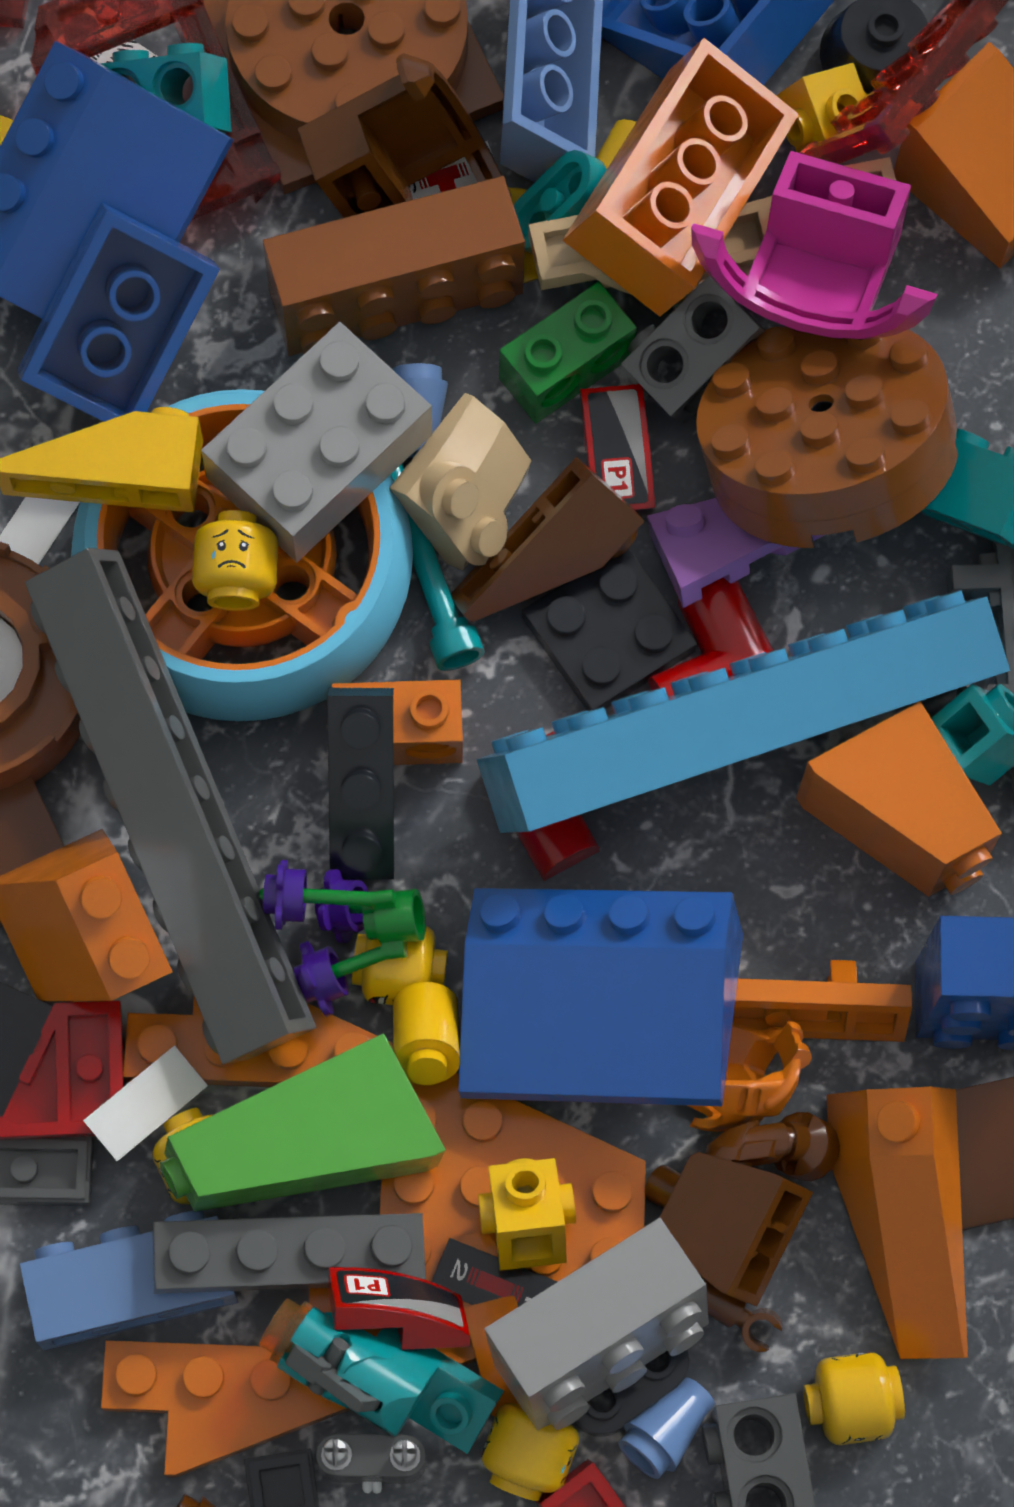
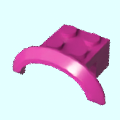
M790 151L772 194L767 230L748 276L728 254L723 241L722 231L695 223L691 227L692 247L705 271L721 289L738 303L760 316L797 331L831 338L876 339L894 336L915 327L928 316L937 297L936 293L906 285L904 293L895 302L872 311L901 236L911 185L794 151Z

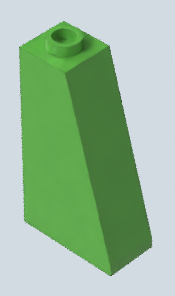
M383 1033L168 1136L164 1152L167 1159L160 1162V1168L174 1197L179 1199L186 1195L193 1211L198 1212L427 1172L438 1166L446 1149Z

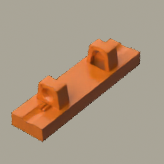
M831 960L830 974L827 977V982L738 978L733 1023L762 1030L772 1026L784 1028L787 1021H792L801 1027L804 1038L905 1042L912 1011L911 985L857 983L856 961Z

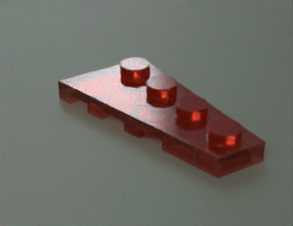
M951 0L907 44L911 51L896 59L889 66H886L870 82L875 91L865 96L855 106L853 104L847 105L830 122L837 133L823 141L810 142L800 153L841 164L873 150H877L879 154H885L897 147L909 135L910 130L907 128V125L913 117L921 114L937 101L940 96L937 88L943 80L953 76L967 64L970 57L966 52L970 47L985 38L997 27L999 21L996 15L1009 0Z

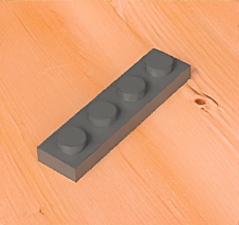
M423 1213L153 1222L154 1294L328 1288L329 1267L380 1269L426 1280Z

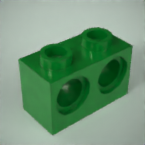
M598 281L499 349V380L531 420L537 424L579 395L580 389L589 388L621 366V363L631 354L628 351V346L636 337L637 327Z

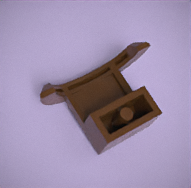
M403 53L396 59L399 75L298 128L314 179L343 218L413 200L409 189L410 185L465 157L477 182L503 176L470 114L454 89L433 63Z

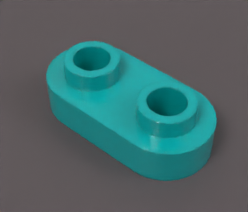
M579 150L569 151L562 155L516 201L514 209L525 240V252L532 254L528 236L529 224L579 215L607 170L601 160Z

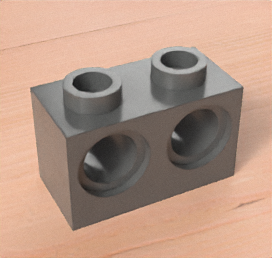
M710 276L702 283L699 281L694 290L672 306L675 310L658 327L652 324L643 329L628 346V351L631 354L621 363L671 417L683 424L698 411L701 397L714 372L721 366L731 363L733 358L745 346L757 340L758 336L765 332V329L740 303L721 289ZM713 310H726L728 322L725 330L715 338H704L702 322L706 315ZM680 353L683 359L681 374L672 382L661 383L658 377L660 362L669 354Z
M796 1393L715 1405L711 1412L712 1423L702 1425L708 1465H720L724 1491L713 1493L714 1507H746L748 1492L759 1487L768 1488L776 1493L782 1507H816ZM745 1420H754L761 1423L769 1433L770 1445L768 1451L758 1456L742 1452L734 1440V1429L738 1423Z

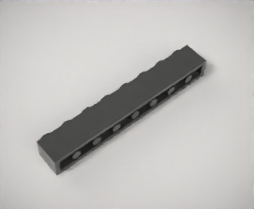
M86 548L25 581L32 599L30 605L32 617L39 629L47 635L56 657L55 672L63 688L71 694L81 718L79 721L80 734L87 747L95 753L105 777L103 782L105 795L111 806L120 813L129 835L128 850L138 869L144 872L154 896L152 904L154 915L160 926L169 933L179 957L177 963L179 976L185 987L195 996L204 1018L202 1029L208 1045L219 1055L222 1065L252 1059L316 1029L317 1027L278 933L275 930L271 916L263 912V900L259 897L260 890L120 552L117 550Z

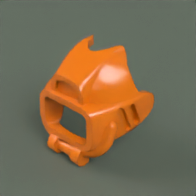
M787 1021L784 1028L772 1026L757 1030L732 1023L723 1105H687L708 1117L704 1119L694 1117L690 1127L704 1131H726L727 1129L761 1119V1122L764 1117L778 1116L798 1085L801 1069L809 1065L812 1060L809 1047L802 1043L804 1037L801 1027L795 1022ZM778 1051L783 1063V1069L764 1077L767 1067Z

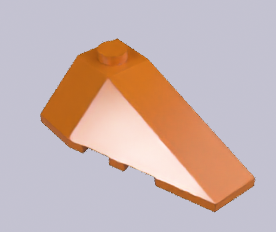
M929 1086L867 1089L826 1095L827 1121L837 1132L840 1144L838 1159L832 1170L899 1358H968L956 1089Z

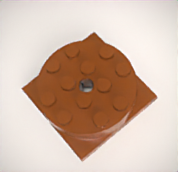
M195 0L221 57L227 58L228 73L284 195L316 183L298 128L399 75L396 59L403 53L433 63L454 89L473 121L503 110L504 94L468 21L466 0ZM339 22L343 29H353L357 32L350 35L337 33L339 32Z

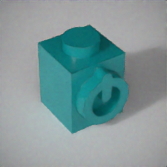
M971 684L931 718L968 778L990 786L1014 766V694L1002 684H997L990 691Z

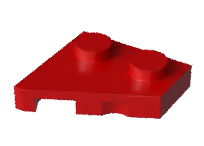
M120 1000L54 1003L41 1030L39 1041L33 1053L27 1059L19 1076V1083L3 1117H0V1140L95 1136L83 1120L124 1087Z

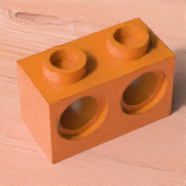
M461 679L332 684V688H394V765L463 763Z

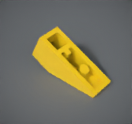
M172 407L154 408L151 413L133 411L0 458V488L2 494L194 513L203 446L199 417L189 416L187 412Z

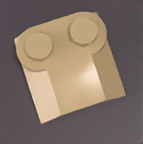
M464 393L389 489L397 497L444 562L463 571L468 563L478 566L486 564L489 557L495 556L504 547L508 529L504 513L527 476L531 459L503 420L474 396Z

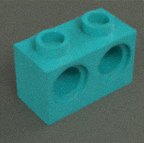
M179 43L168 45L166 56L150 58L149 51L147 50L116 51L112 53L113 62L101 63L222 133L232 132L227 58L204 53L203 44ZM191 76L193 91L190 98L185 102L182 92L185 81Z

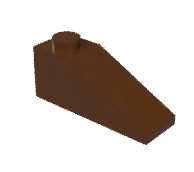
M575 457L508 530L506 542L502 550L495 556L489 557L486 564L476 565L452 591V599L461 613L471 622L482 619L602 568L611 557L616 558L630 548L636 539L637 529L645 521L628 502L578 457Z

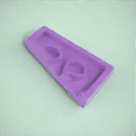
M716 498L694 504L678 505L670 510L647 516L650 537L683 608L702 599L701 588L724 577L729 583H733L749 575V564L769 553L786 556L799 549L797 547L774 544L745 532L726 516ZM812 535L813 541L821 538L824 535Z

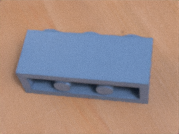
M187 1211L170 1216L164 1221L219 1219L217 1216L205 1218L204 1211ZM138 1226L121 1227L104 1232L99 1235L101 1244L75 1250L73 1242H60L43 1246L34 1251L35 1260L20 1263L35 1341L43 1351L239 1303L236 1291L154 1294L152 1231L140 1234Z

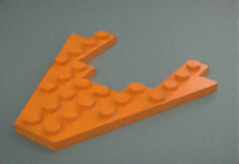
M194 996L193 1015L127 1013L123 1077L125 1082H131L175 1045L207 1085L272 1087L375 1038L377 1035L334 1015L326 1017L321 1009L307 1003L317 1027L316 1029L252 1059L222 1065L219 1055L210 1048L204 1037L202 1029L204 1018ZM388 1041L391 1048L393 1049V1043ZM458 1073L434 1085H420L410 1082L446 1151L438 1166L427 1172L382 1179L380 1214L423 1213L426 1280L432 1282L449 1238L498 1257L495 1233L482 1234L478 1194L490 1193L488 1167L490 1165L507 1164L510 1161L521 1158L533 1160L555 1158L559 1184H572L576 1224L565 1225L567 1263L527 1267L525 1269L558 1282L644 1228L645 1160L516 1100L461 1098L458 1092ZM309 1288L308 1312L313 1307L323 1312H332L328 1288ZM462 1301L464 1308L471 1305ZM382 1328L363 1330L376 1337ZM471 1338L469 1347L435 1348L463 1366L477 1361ZM105 1341L101 1409L103 1411L168 1413L164 1472L166 1477L182 1476L350 1410L322 1397V1395L313 1393L308 1386L306 1387L277 1368L281 1357L291 1347Z

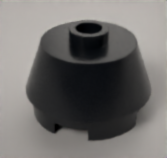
M856 0L836 15L826 27L820 44V61L823 71L854 63L862 88L870 97L874 108H891L900 105L901 108H904L914 102L933 81L939 64V48L924 13L912 0Z

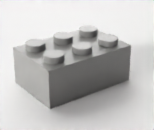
M339 322L201 450L206 478L241 511L255 514L257 516L256 523L270 528L278 538V546L297 563L432 436V405L345 325Z
M658 1218L490 1324L484 1330L495 1368L536 1430L538 1431L550 1424L553 1425L555 1430H559L582 1417L589 1409L587 1402L606 1389L610 1388L613 1393H617L636 1383L647 1372L645 1364L668 1351L670 1356H675L696 1344L704 1335L702 1328L709 1324L706 1283L661 1218Z

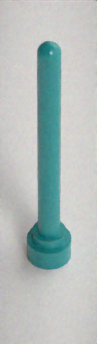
M403 463L391 473L394 481L405 469ZM408 514L412 533V563L435 623L431 630L433 639L429 642V646L436 666L441 671H451L468 666L479 660L485 653L479 633L475 626L468 624L465 617H459L434 547Z

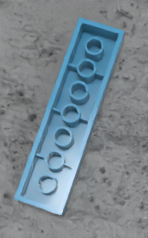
M962 590L943 596H934L903 607L904 610H898L885 615L880 614L848 624L846 628L849 637H847L845 629H840L788 644L791 654L789 657L787 656L786 649L782 648L729 663L733 674L731 676L727 675L726 668H721L671 682L674 695L668 696L665 687L649 692H640L611 702L615 714L607 716L605 708L602 707L557 719L551 722L555 734L546 736L543 727L530 731H521L491 741L494 754L476 760L499 832H529L1010 671L1009 664L988 598L982 597L965 601Z

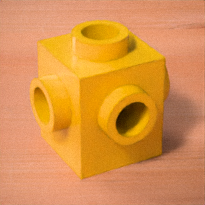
M854 63L804 76L776 95L799 114L786 135L797 153L815 158L823 157L825 161L837 164L860 153L858 144L878 131L874 121L873 103L862 88Z
M521 1158L510 1161L507 1164L488 1166L490 1193L478 1194L482 1234L495 1233L500 1271L567 1263L565 1225L576 1224L575 1203L572 1184H559L555 1158L542 1160Z

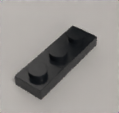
M328 688L330 869H338L341 872L342 879H394V688Z

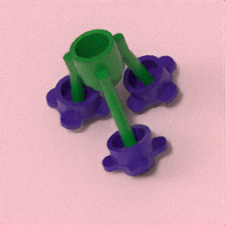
M281 860V864L277 866V875L266 874L264 888H261L259 891V897L263 900L264 914H275V930H282L286 922H304L306 903L315 904V914L320 929L332 931L338 943H348L352 938L353 932H361L362 930H365L369 940L379 939L381 946L341 962L330 946L314 952L312 945L308 941L300 943L303 963L294 967L295 977L305 1001L310 1003L317 1000L322 1013L326 1017L334 1014L331 1001L344 997L349 993L346 975L383 960L406 958L407 943L423 941L425 937V909L418 889L400 891L390 889L369 892L366 885L360 880H343L338 869H330L326 872L324 887L320 889H307V870L289 869L288 860Z

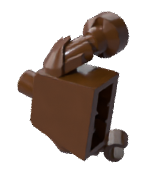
M795 1112L785 1116L777 1123L759 1125L761 1119L727 1129L707 1145L705 1153H693L689 1157L682 1173L667 1165H661L651 1173L645 1186L646 1199L663 1208L659 1218L665 1223L706 1283L708 1315L728 1328L734 1324L741 1328L745 1344L756 1352H766L769 1350V1346L752 1335L750 1331L751 1324L757 1320H766L781 1331L783 1324L780 1317L774 1311L768 1308H758L751 1312L745 1308V1305L749 1303L756 1307L758 1306L813 1192L777 1174L754 1168V1166L774 1163L778 1170L799 1181L812 1182L824 1177L833 1168L838 1159L839 1139L837 1132L830 1123L809 1112Z

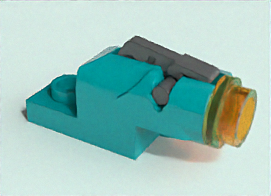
M287 1298L272 1318L259 1343V1346L272 1353L270 1361L277 1364V1368L306 1387L308 1386L313 1393L322 1395V1397L352 1410L390 1435L396 1437L406 1422L411 1419L468 1454L504 1392V1390L435 1348L402 1350L398 1328H382L376 1337L363 1329L335 1330L332 1312H323L307 1301L300 1306Z

